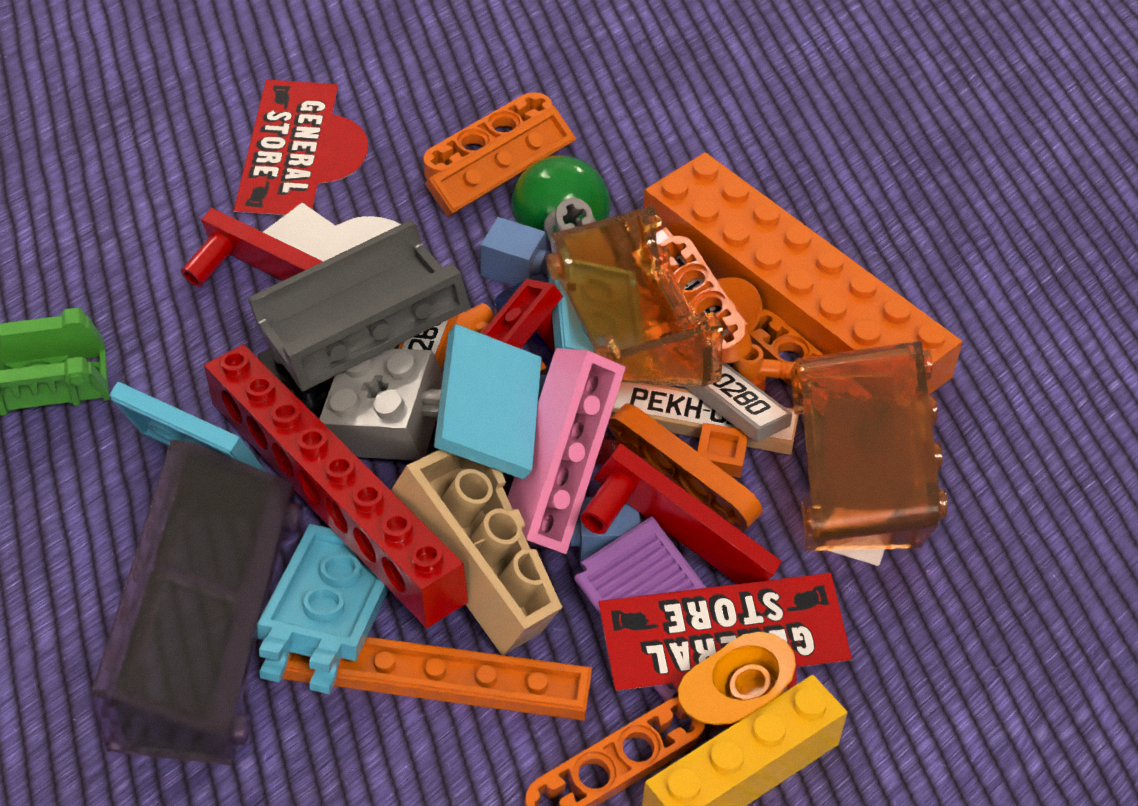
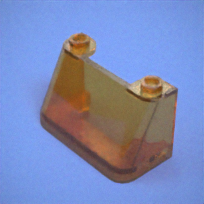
M653 206L550 234L552 253L546 255L549 274L553 281L560 280L594 347L593 353L626 367L621 383L704 387L721 381L723 327L714 311L707 314L705 312L696 314L670 269V251L666 245H657L656 228L661 227V219Z

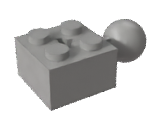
M388 349L335 375L319 420L357 457L416 461L425 457L438 417L443 373L432 350Z

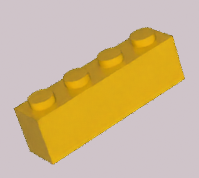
M812 674L748 717L740 720L645 781L642 806H747L839 745L848 712Z

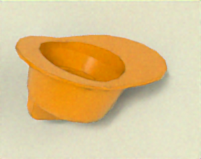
M754 632L742 635L694 666L684 675L678 688L679 703L687 715L702 723L722 725L744 719L787 691V686L792 681L796 668L794 652L786 640L772 633Z

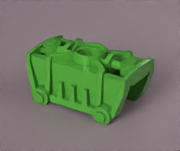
M65 309L62 311L61 316L0 323L1 416L8 415L10 411L15 409L68 402L74 406H79L83 400L103 398L104 401L110 400L104 338L91 319L85 316L82 309ZM100 357V362H87L86 360L88 358Z

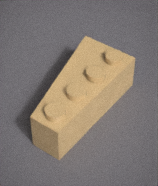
M438 450L407 465L391 491L464 563L468 598L466 606L501 655H506L540 635L562 609V606L537 550L530 549L522 531L526 525L519 509H512L503 489L506 480L502 472L449 452Z

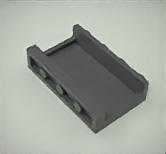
M412 220L254 294L248 299L260 333L302 392L470 309L460 271L453 264L444 268L424 247L418 227Z

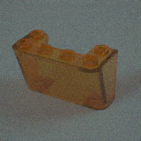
M920 341L811 356L795 360L791 369L794 414H803L810 488L802 503L806 551L921 548L931 534L935 532L939 519L946 518L948 510L947 494L945 489H939L937 471H940L942 468V448L939 442H934L932 425H935L937 421V402L935 396H929L927 379H930L932 375V356L929 350H923Z

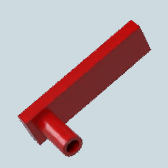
M211 208L201 219L208 239L181 269V274L192 285L202 287L227 256L231 255L284 281L323 261Z
M526 278L481 334L521 349L536 331L554 354L552 310L563 298V295L552 283Z
M621 443L594 477L602 486L580 517L582 524L589 531L595 534H605L627 503L645 517L650 518L653 516L664 531L737 584L767 581L775 574L782 562Z

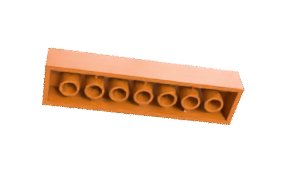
M702 153L645 189L642 215L643 228L654 235L666 227L673 236L688 237L716 280L736 277L752 283L762 298L763 309L770 310L779 316L829 360L844 359L853 363L851 378L870 393L872 397L879 396V404L883 403V398L885 397L893 401L896 406L913 408L953 377L963 343L961 339L708 153Z

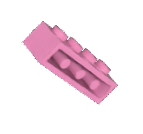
M555 349L537 407L532 471L524 480L514 476L507 497L512 509H519L526 526L522 531L528 545L562 554H567L626 369L625 366L588 350Z

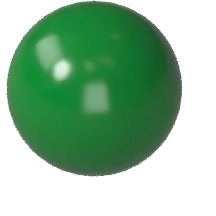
M555 155L540 159L521 174L512 193L511 211L517 223L544 231V221L547 216L562 201L574 197L583 200L589 205L600 229L610 215L611 203L606 183L596 169L579 158ZM581 214L578 218L581 220L583 215Z

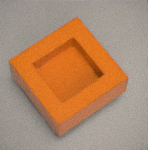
M703 422L697 452L731 477L741 478L748 436L737 428Z

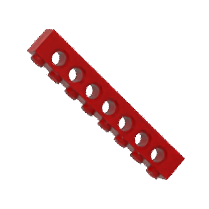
M244 344L204 364L212 404L426 629L468 603L464 563Z

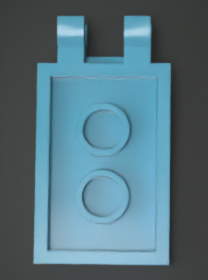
M309 524L257 623L258 639L264 640L259 648V657L265 658L260 669V678L280 683L288 664L290 652L311 657L309 668L315 669L309 683L310 690L329 695L337 677L341 658L357 661L389 590L331 528Z

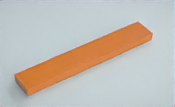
M367 637L357 661L341 658L334 686L585 721L592 667ZM290 652L282 679L310 683L315 669L309 668L311 657Z

